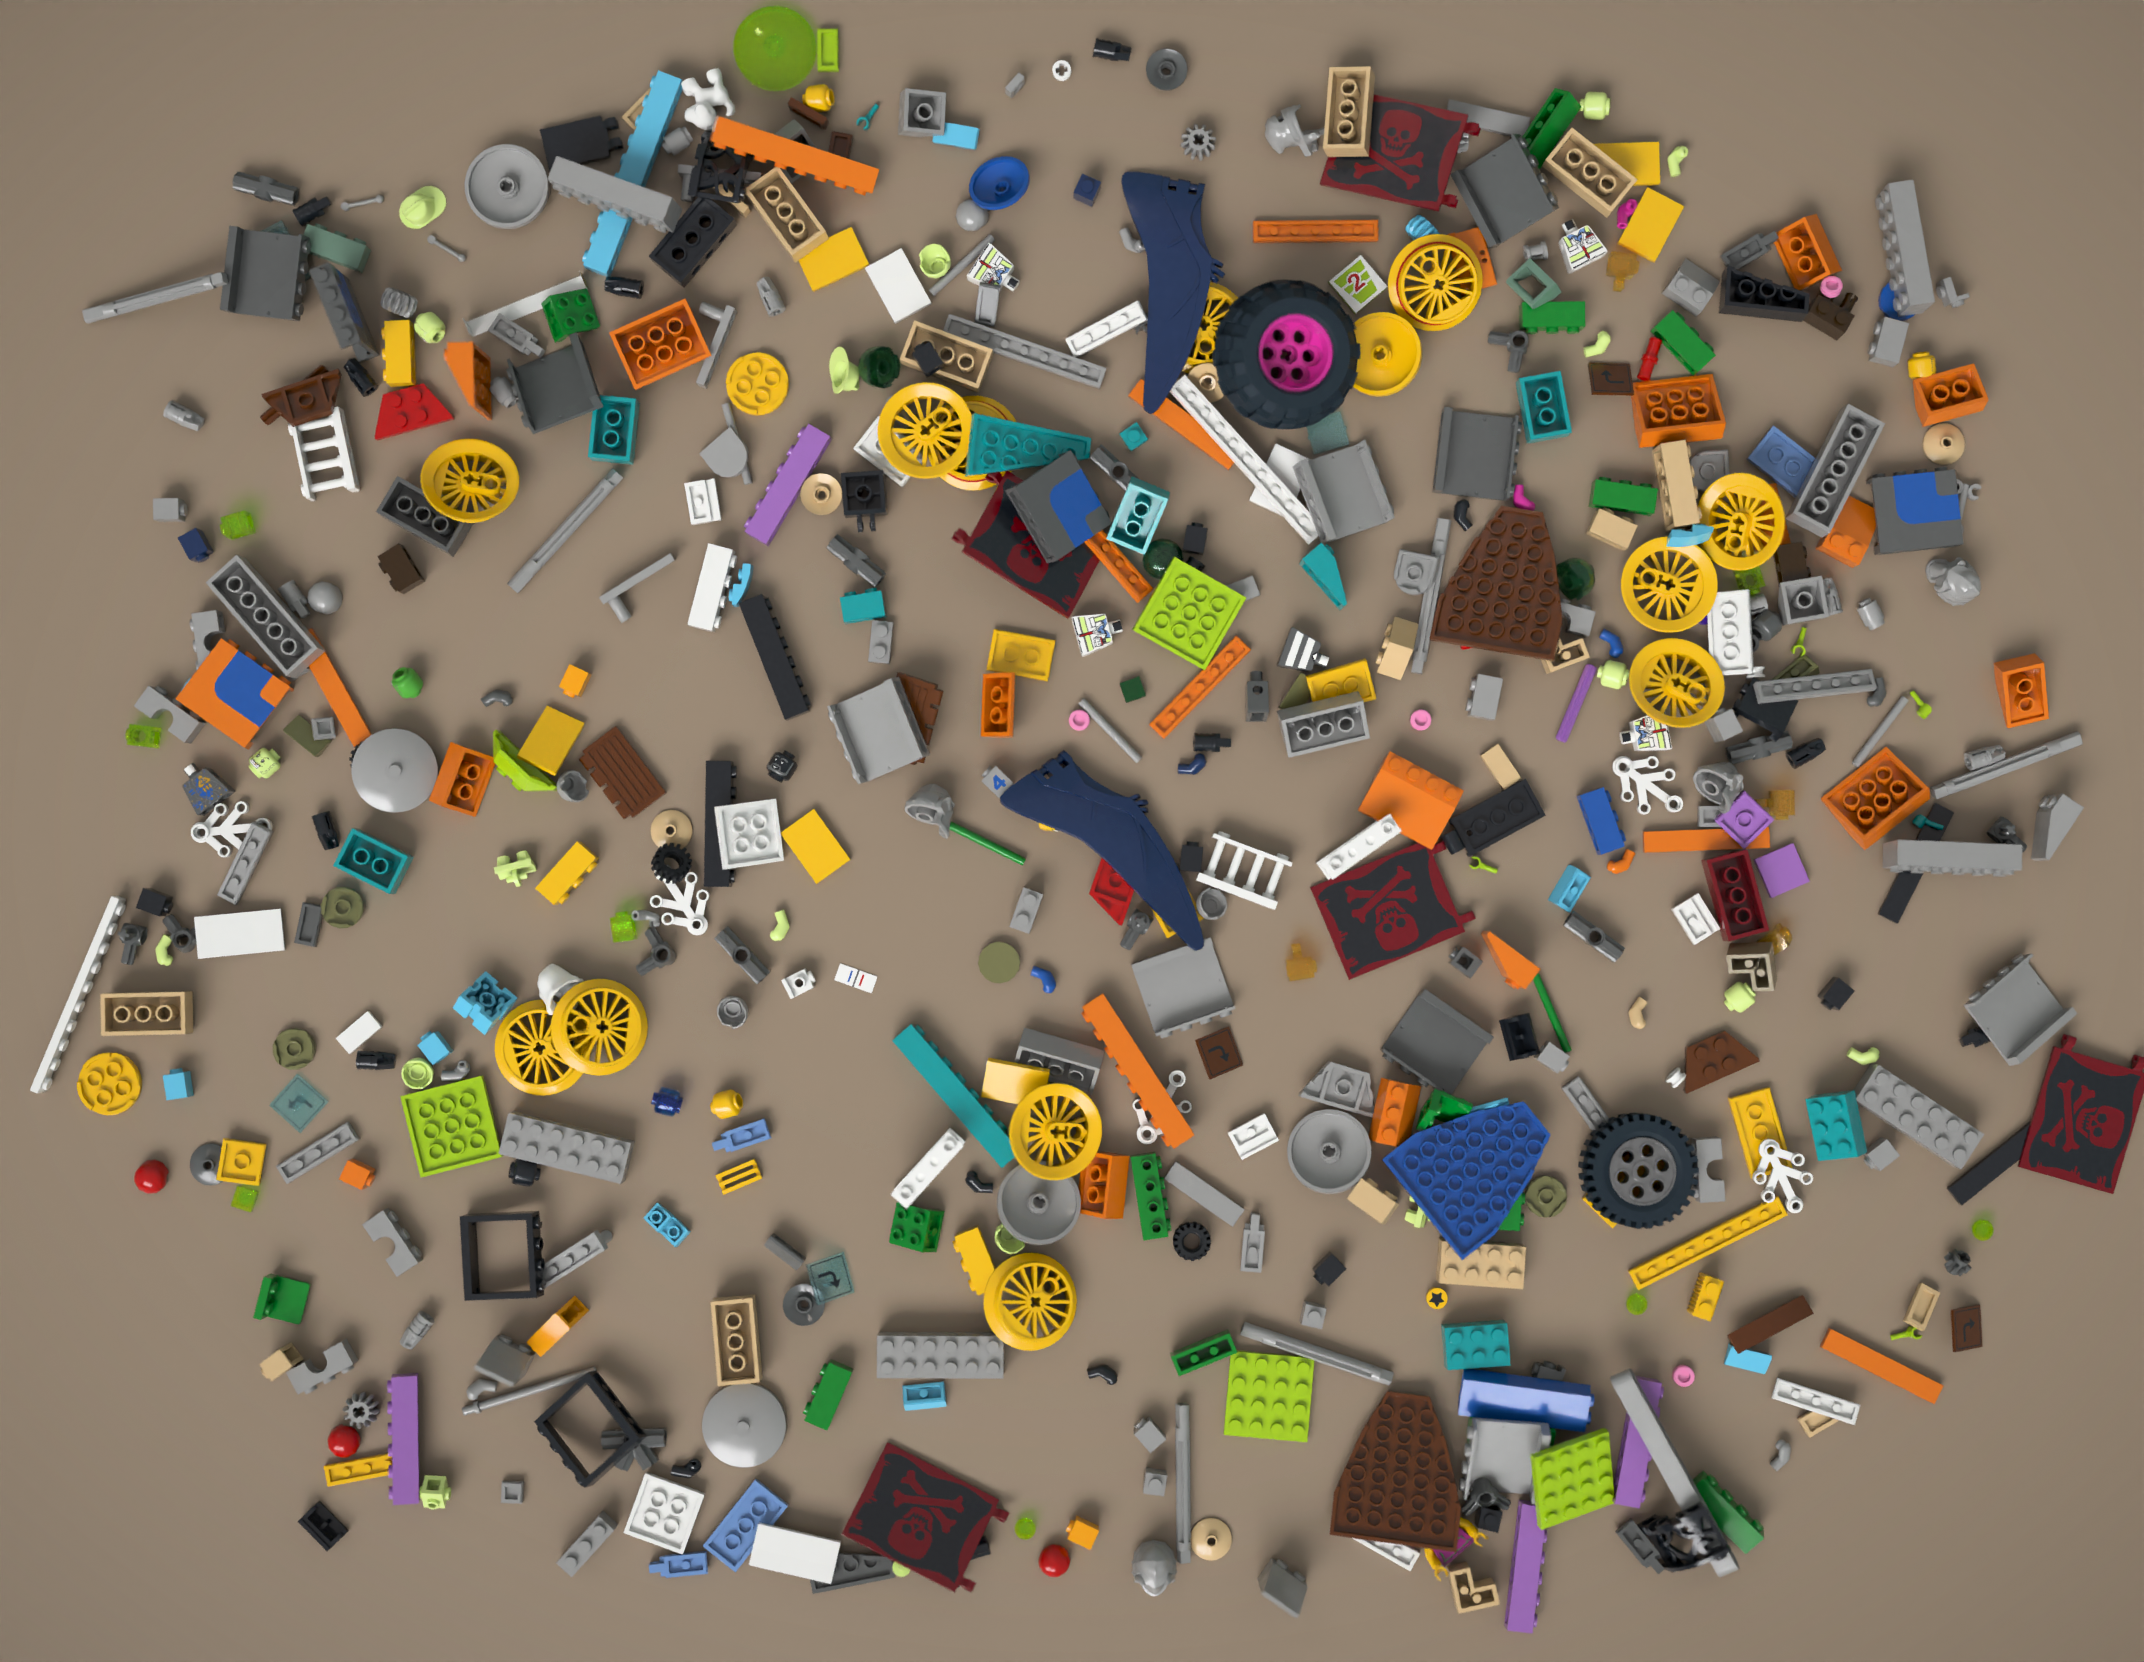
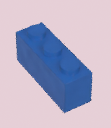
M1604 787L1576 796L1597 855L1625 847L1624 842L1626 838L1622 829L1619 830L1616 823L1619 819L1616 811L1611 809L1609 802H1612L1609 791H1605Z

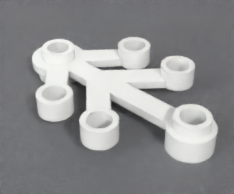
M1620 756L1614 760L1612 769L1617 776H1620L1622 787L1620 798L1623 802H1630L1634 798V794L1630 790V777L1636 781L1639 801L1637 811L1639 814L1645 815L1651 810L1647 801L1646 790L1663 801L1665 808L1669 812H1678L1682 809L1683 801L1679 796H1669L1652 783V781L1659 780L1672 781L1676 775L1673 769L1669 768L1663 770V772L1641 775L1634 769L1642 767L1656 768L1659 761L1655 756L1632 761L1626 756ZM1649 759L1655 760L1654 766L1648 764ZM1620 763H1624L1626 765V769L1624 771L1620 770ZM1667 771H1670L1672 773V777L1670 779L1665 777V773ZM1625 792L1630 793V799L1626 800L1624 798ZM1671 800L1676 802L1675 808L1670 807ZM1641 805L1647 806L1646 812L1641 811Z
M237 802L235 809L219 827L212 826L220 816H225L229 809L226 804L219 803L215 805L214 811L205 822H198L193 825L191 829L192 838L199 843L207 842L218 851V855L221 857L231 856L232 848L228 845H222L213 836L222 835L239 850L243 841L234 834L248 832L251 823L233 824L242 814H246L249 811V805L246 802ZM244 804L245 810L241 812L239 806ZM223 806L224 812L220 814L218 808ZM259 818L255 821L261 825L267 823L268 829H273L272 822L267 818ZM202 828L205 830L204 836L199 834ZM224 847L228 849V853L226 855L222 854V849Z
M694 872L687 873L684 896L677 885L672 883V880L668 884L666 879H663L676 901L654 895L650 899L651 906L654 908L666 907L680 910L685 913L687 918L675 917L672 913H664L661 917L662 923L665 925L685 926L693 935L703 934L708 928L704 911L710 894L707 890H699L697 892L698 905L696 913H694L691 908V901L695 884L698 881V875ZM691 874L695 876V881L692 883L688 881V876ZM701 892L707 894L705 900L700 899L699 895ZM658 897L660 899L659 905H654V898ZM666 915H670L672 917L670 923H667L665 921ZM695 921L701 923L699 929L694 928L693 924Z
M1174 1070L1169 1075L1170 1083L1166 1091L1171 1098L1176 1088L1184 1085L1186 1081L1184 1073L1180 1070ZM1174 1075H1180L1181 1080L1179 1082L1173 1081ZM1135 1099L1132 1106L1137 1112L1140 1122L1137 1138L1143 1144H1151L1157 1139V1135L1163 1134L1160 1128L1156 1130L1150 1120L1149 1122L1147 1121L1142 1108H1135V1103L1141 1100ZM1183 1100L1180 1104L1176 1105L1179 1111L1183 1113H1188L1192 1109L1191 1103L1187 1100ZM1183 1103L1189 1104L1188 1110L1185 1111L1181 1108ZM1145 1130H1150L1151 1136L1145 1137L1143 1135V1132Z
M1765 1139L1759 1145V1154L1762 1157L1757 1170L1752 1175V1179L1757 1184H1764L1767 1180L1765 1171L1770 1162L1773 1169L1765 1189L1761 1192L1762 1200L1766 1203L1774 1201V1189L1779 1180L1786 1196L1785 1208L1791 1213H1798L1803 1208V1201L1794 1194L1787 1176L1798 1179L1805 1185L1812 1183L1813 1176L1808 1171H1799L1781 1165L1778 1157L1790 1160L1795 1166L1803 1165L1805 1158L1798 1152L1792 1153L1780 1149L1779 1144L1773 1139ZM1769 1147H1773L1771 1153H1767ZM1800 1156V1161L1796 1163L1794 1161L1795 1157ZM1762 1174V1179L1757 1181V1175ZM1809 1175L1808 1180L1803 1181V1176ZM1766 1193H1771L1769 1199H1765ZM1798 1202V1207L1792 1208L1793 1203Z

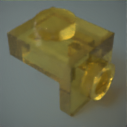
M1779 923L1772 931L1758 939L1757 942H1772L1775 956L1790 945L1792 934L1787 927H1783Z

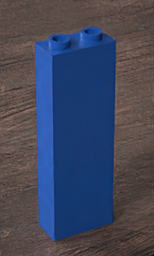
M1463 1369L1458 1399V1415L1485 1419L1548 1423L1549 1428L1585 1432L1586 1424L1590 1425L1591 1422L1589 1407L1594 1405V1394H1591L1590 1385L1476 1369Z

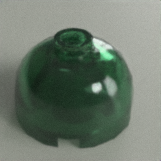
M874 346L868 348L861 355L858 362L859 375L866 384L872 387L883 389L891 387L894 379L898 378L900 374L899 357L893 353L890 347Z
M1160 538L1152 541L1145 555L1143 554L1142 563L1144 570L1150 577L1160 580L1173 556L1181 561L1184 560L1182 549L1170 539Z
M1569 558L1557 564V574L1561 582L1559 583V589L1571 600L1575 598L1577 600L1582 599L1591 592L1595 585L1594 568L1581 558Z

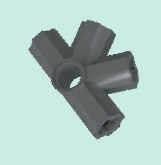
M666 1427L643 1428L642 1430L646 1433L647 1437L621 1459L615 1467L628 1471L635 1458L642 1470H645L659 1461L652 1447H666ZM622 1429L603 1430L601 1446L603 1450L619 1449L629 1440V1437Z

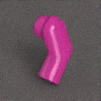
M1628 199L1627 202L1618 208V228L1625 229L1628 226V217L1634 213L1638 206L1635 199Z
M1515 485L1513 494L1514 505L1519 509L1534 511L1535 503L1524 496V485Z

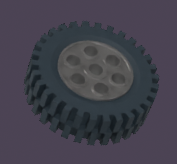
M1643 1113L1619 1114V1117H1611L1608 1119V1123L1602 1122L1598 1125L1600 1128L1598 1131L1593 1130L1590 1133L1593 1138L1591 1140L1586 1139L1584 1145L1588 1147L1586 1151L1581 1150L1580 1156H1584L1583 1162L1579 1161L1578 1167L1583 1168V1173H1578L1579 1179L1584 1181L1581 1188L1582 1191L1587 1192L1585 1196L1587 1201L1592 1202V1207L1596 1211H1600V1215L1627 1227L1650 1229L1653 1228V1225L1658 1227L1664 1225L1663 1221H1673V1215H1680L1684 1212L1681 1207H1688L1690 1204L1687 1197L1688 1195L1694 1197L1696 1191L1691 1190L1692 1184L1698 1185L1699 1180L1694 1179V1173H1699V1167H1694L1693 1162H1698L1696 1155L1691 1154V1151L1695 1149L1692 1144H1687L1686 1141L1689 1138L1685 1134L1680 1133L1681 1129L1679 1127L1672 1126V1122L1662 1119V1117ZM1648 1145L1649 1153L1646 1156H1644L1642 1154V1148L1643 1146ZM1624 1151H1628L1630 1155L1626 1162L1622 1160ZM1662 1159L1664 1161V1168L1659 1171L1657 1163ZM1642 1165L1645 1171L1644 1174L1639 1177L1637 1174V1169L1639 1166ZM1623 1171L1625 1178L1622 1182H1618L1617 1175ZM1655 1180L1659 1182L1657 1191L1652 1189V1183ZM1638 1186L1640 1190L1639 1195L1634 1197L1632 1189Z

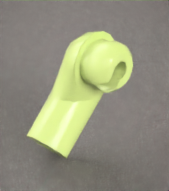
M785 910L774 913L778 922L775 929L770 932V937L774 941H780L785 938L790 928Z

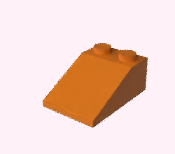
M1848 496L1831 532L1820 538L1815 549L1851 568L1858 566L1869 547L1876 528L1874 508Z
M2035 653L1995 662V682L2006 727L2012 728L2049 719L2044 662Z
M1482 931L1481 935L1501 975L1506 978L1504 982L1513 989H1526L1540 968L1490 931Z

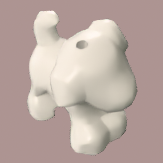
M719 68L711 69L706 73L708 82L714 85V87L701 88L695 78H688L681 83L684 93L687 96L693 95L696 104L687 108L684 118L705 131H712L716 118L714 106L725 105L727 116H732L735 113V105L730 100L728 91L723 85L722 73Z

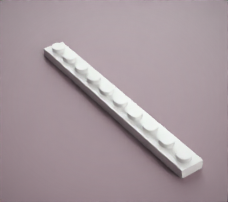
M1185 375L1179 379L1171 389V394L1309 545L1318 537L1310 512Z
M111 896L33 1081L30 1089L32 1092L37 1094L43 1093L52 1084L53 1079L51 1077L61 1063L59 1059L61 1053L66 1050L69 1044V1040H67L69 1034L74 1031L77 1025V1015L85 1006L84 998L93 987L92 979L101 968L100 960L109 949L108 941L117 930L118 925L116 922L125 911V898L120 896Z

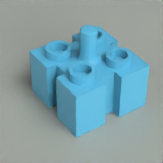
M486 971L474 982L472 987L469 986L459 996L453 1006V1009L465 1019L468 1016L474 1020L472 1025L484 1035L495 1026L498 1019L501 1020L511 1010L517 1000V997L507 988L501 990L497 987L498 981Z

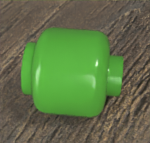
M402 667L393 673L392 686L402 698H415L421 693L423 680L413 668Z

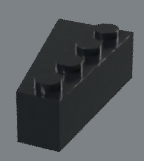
M1729 265L1723 271L1719 304L1720 314L1802 322L1808 315L1809 293L1786 285L1775 284L1772 280L1766 278L1761 279L1752 276V273L1735 270V267Z

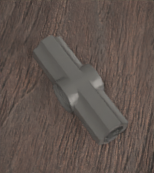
M238 171L233 177V189L236 191L254 195V197L268 202L277 201L295 206L298 202L299 188L279 183L270 177L262 175L257 177Z
M1102 444L1089 457L1124 491L1128 486L1131 476L1138 478L1128 469L1126 464L1120 462ZM1114 467L1122 468V477L1118 478L1114 476Z
M838 534L826 547L833 555L842 560L847 568L856 575L859 574L875 588L884 579L886 573L881 568L871 562L870 558L857 547L854 548Z
M1785 731L1777 742L1764 735L1747 740L1748 742L1726 747V755L1729 762L1737 764L1791 749L1793 742L1788 731Z
M1575 911L1567 917L1563 926L1584 940L1586 944L1595 948L1614 963L1620 958L1625 949L1605 934L1602 929L1597 928ZM1592 931H1596L1599 935L1598 940L1594 943L1589 938Z
M728 926L714 938L756 984L760 983L770 973L767 967L753 954L752 950ZM741 949L745 950L748 954L745 961H741L737 957V953Z

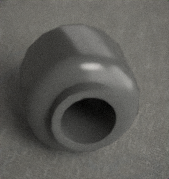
M1769 610L1759 613L1751 621L1752 634L1758 640L1769 641L1782 629L1780 615Z

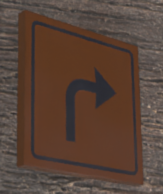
M1588 363L1592 395H1634L1630 363Z
M1229 1026L1195 1040L1209 1080L1243 1066Z
M1980 1305L1952 1309L1953 1352L1983 1347Z

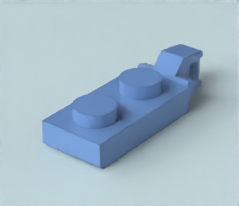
M763 1118L725 1131V1133L720 1134L722 1139L712 1142L714 1151L725 1148L726 1152H733L771 1139L772 1137L766 1119Z
M707 1551L664 1555L659 1557L660 1561H653L649 1564V1573L661 1572V1576H666V1578L708 1574L709 1572Z

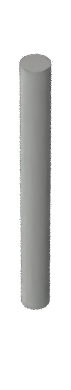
M989 234L933 285L929 292L935 296L983 252L988 243L992 244L995 241L992 235Z
M725 403L722 405L727 426L728 428L732 427L738 434L730 403ZM747 465L746 469L741 473L744 485L753 483Z
M1901 696L1851 762L1854 766L1859 767L1908 703V699Z
M1085 698L1079 702V705L1136 763L1142 759L1133 747Z

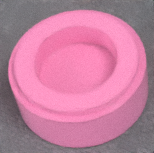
M1828 276L1821 283V293L1828 298L1837 297L1842 291L1843 283L1836 276Z
M1416 710L1410 716V724L1415 730H1425L1431 724V715L1426 710Z
M1075 710L1069 717L1070 726L1077 731L1086 729L1090 723L1089 715L1084 710Z
M1678 1365L1672 1372V1378L1679 1386L1687 1387L1693 1383L1695 1374L1689 1366Z

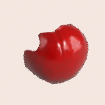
M147 1160L136 1170L134 1182L140 1191L147 1194H156L165 1187L169 1171L163 1162Z
M340 1424L333 1428L328 1436V1448L335 1456L342 1458L355 1454L361 1444L360 1435L352 1426Z
M1051 1544L1041 1551L1038 1565L1041 1572L1048 1577H1059L1068 1570L1070 1556L1068 1551L1061 1545Z

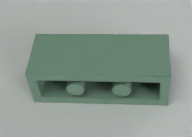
M315 223V226L307 224L303 235L310 238L311 250L309 254L363 273L371 249L366 246L365 241L354 238V240L347 239V235L339 231L334 233L328 232L327 227Z

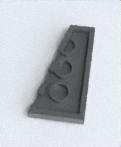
M838 1552L832 1583L829 1584L810 1579L812 1593L816 1594L895 1578L896 1575L892 1569L893 1561L880 1554Z

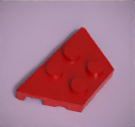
M422 383L383 394L374 437L377 441L451 421L454 420V416L434 396L429 388Z
M1101 858L1089 894L1122 926L1134 889Z

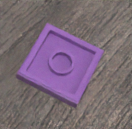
M1744 790L1736 797L1729 812L1725 814L1720 813L1714 819L1743 849L1775 820Z
M1794 843L1753 859L1770 898L1810 882Z

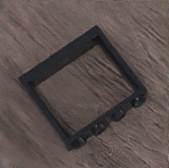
M539 1211L475 1213L460 1216L464 1301L538 1298L544 1295V1285H546L543 1279L545 1262L542 1258L544 1242L540 1233L542 1222H540ZM526 1220L530 1290L480 1292L476 1222Z
M597 1370L588 1372L534 1421L538 1426V1432L548 1439L551 1449L561 1456L564 1466L574 1473L576 1481L581 1486H584V1488L593 1486L647 1437L646 1433ZM586 1385L591 1388L629 1437L627 1442L591 1474L587 1472L548 1421Z

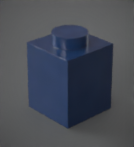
M1082 174L1073 192V199L1093 207L1101 189V182Z
M198 528L178 537L186 555L191 561L203 562L209 559L210 554L214 553L204 532Z

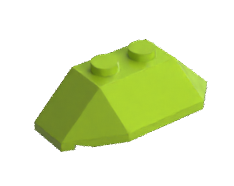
M495 730L493 732V760L498 766L496 770L504 777L508 775L513 780L511 784L517 790L521 791L523 789L528 792L557 791V784L541 769L517 758L520 749L501 731Z

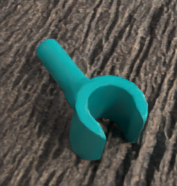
M874 104L865 117L858 118L857 126L865 120L867 124L863 130H868L870 128V120L879 106Z
M1921 814L1917 815L1912 821L1920 829L1925 824L1939 830L1944 828L1943 825L1932 822Z

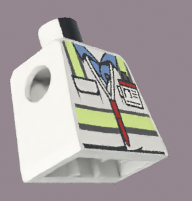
M1573 219L1562 225L1566 236L1560 239L1559 247L1568 274L1604 257L1608 252L1588 225L1578 229Z
M990 243L987 244L967 274L968 281L979 285L980 282L1001 285L1000 290L1005 286L1014 291L1020 282L1011 276L1014 265Z
M1106 614L1072 617L1082 657L1113 644L1111 635L1123 632L1120 619L1108 622Z
M1648 715L1629 722L1630 730L1620 732L1619 734L1621 744L1633 743L1634 751H1665L1672 749L1668 726L1653 720Z

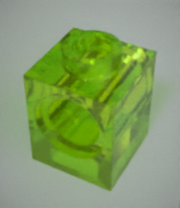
M245 510L220 517L222 522L220 530L226 538L234 540L256 533L251 513Z
M1759 566L1748 570L1733 571L1739 590L1749 589L1750 596L1760 593V588L1766 586ZM1747 575L1754 578L1753 586L1747 584Z
M129 724L125 734L127 745L159 749L161 728ZM144 731L146 737L141 742L139 740V733Z
M627 911L617 912L615 917L610 918L613 943L637 939L635 921L631 915H628Z

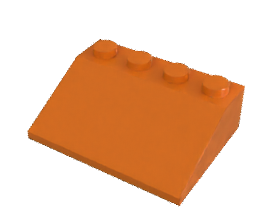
M686 298L609 332L635 390L711 357L709 348Z
M447 342V349H444L445 361L448 362L469 405L487 420H492V396L489 391L491 387V358L474 342Z
M1713 374L1633 383L1634 395L1631 396L1639 448L1658 446L1662 443L1686 440L1687 443L1722 439L1726 421Z
M1885 747L1825 794L1821 800L1848 834L1866 850L1930 799V789Z
M1390 751L1384 757L1358 811L1376 821H1380L1390 814L1401 829L1400 833L1432 850L1454 812L1464 790Z

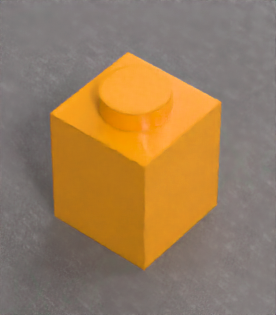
M569 664L559 687L564 689L563 694L572 698L575 695L582 697L592 674Z
M1076 1515L1074 1521L1070 1520L1067 1525V1539L1091 1550L1099 1533V1526Z

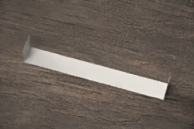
M579 271L581 276L468 322L463 319L467 331L474 337L488 331L499 313L513 321L543 309L541 303L550 295L584 288L588 289L584 277Z

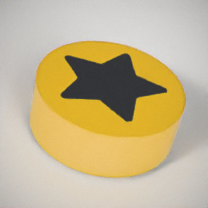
M1433 1287L1428 1290L1426 1301L1430 1307L1441 1309L1447 1303L1448 1297L1443 1289Z

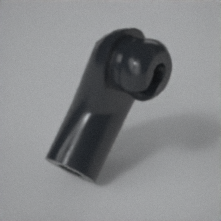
M1462 499L1455 504L1453 514L1454 519L1464 531L1473 525L1466 517L1467 509L1470 507L1466 499Z
M975 1171L967 1173L965 1178L966 1184L974 1192L993 1193V1183L981 1182L977 1178L978 1174Z
M1103 1364L1087 1369L1089 1379L1100 1376L1109 1385H1114L1117 1382L1116 1371Z
M693 1458L684 1467L673 1465L671 1475L691 1478L699 1472L701 1463L698 1459Z

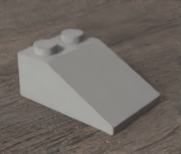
M2064 794L2045 796L2038 805L2040 808L2036 813L2031 859L2034 861L2050 860L2084 809V807Z
M497 1335L476 1363L474 1369L513 1387L526 1375L535 1352H532V1348L525 1344L517 1345L513 1343V1339L508 1336Z
M1271 1558L1257 1578L1261 1594L1297 1619L1308 1588L1306 1581H1304L1306 1578L1298 1571L1293 1573L1287 1569L1288 1565L1282 1560L1278 1559L1276 1561Z

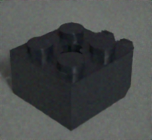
M883 470L841 473L844 516L846 518L857 517L858 533L863 532L864 529L862 517H870L869 525L871 532L876 531L875 516L887 515L885 474ZM863 490H866L867 493H870L865 499H863L862 496L859 497V494H862Z

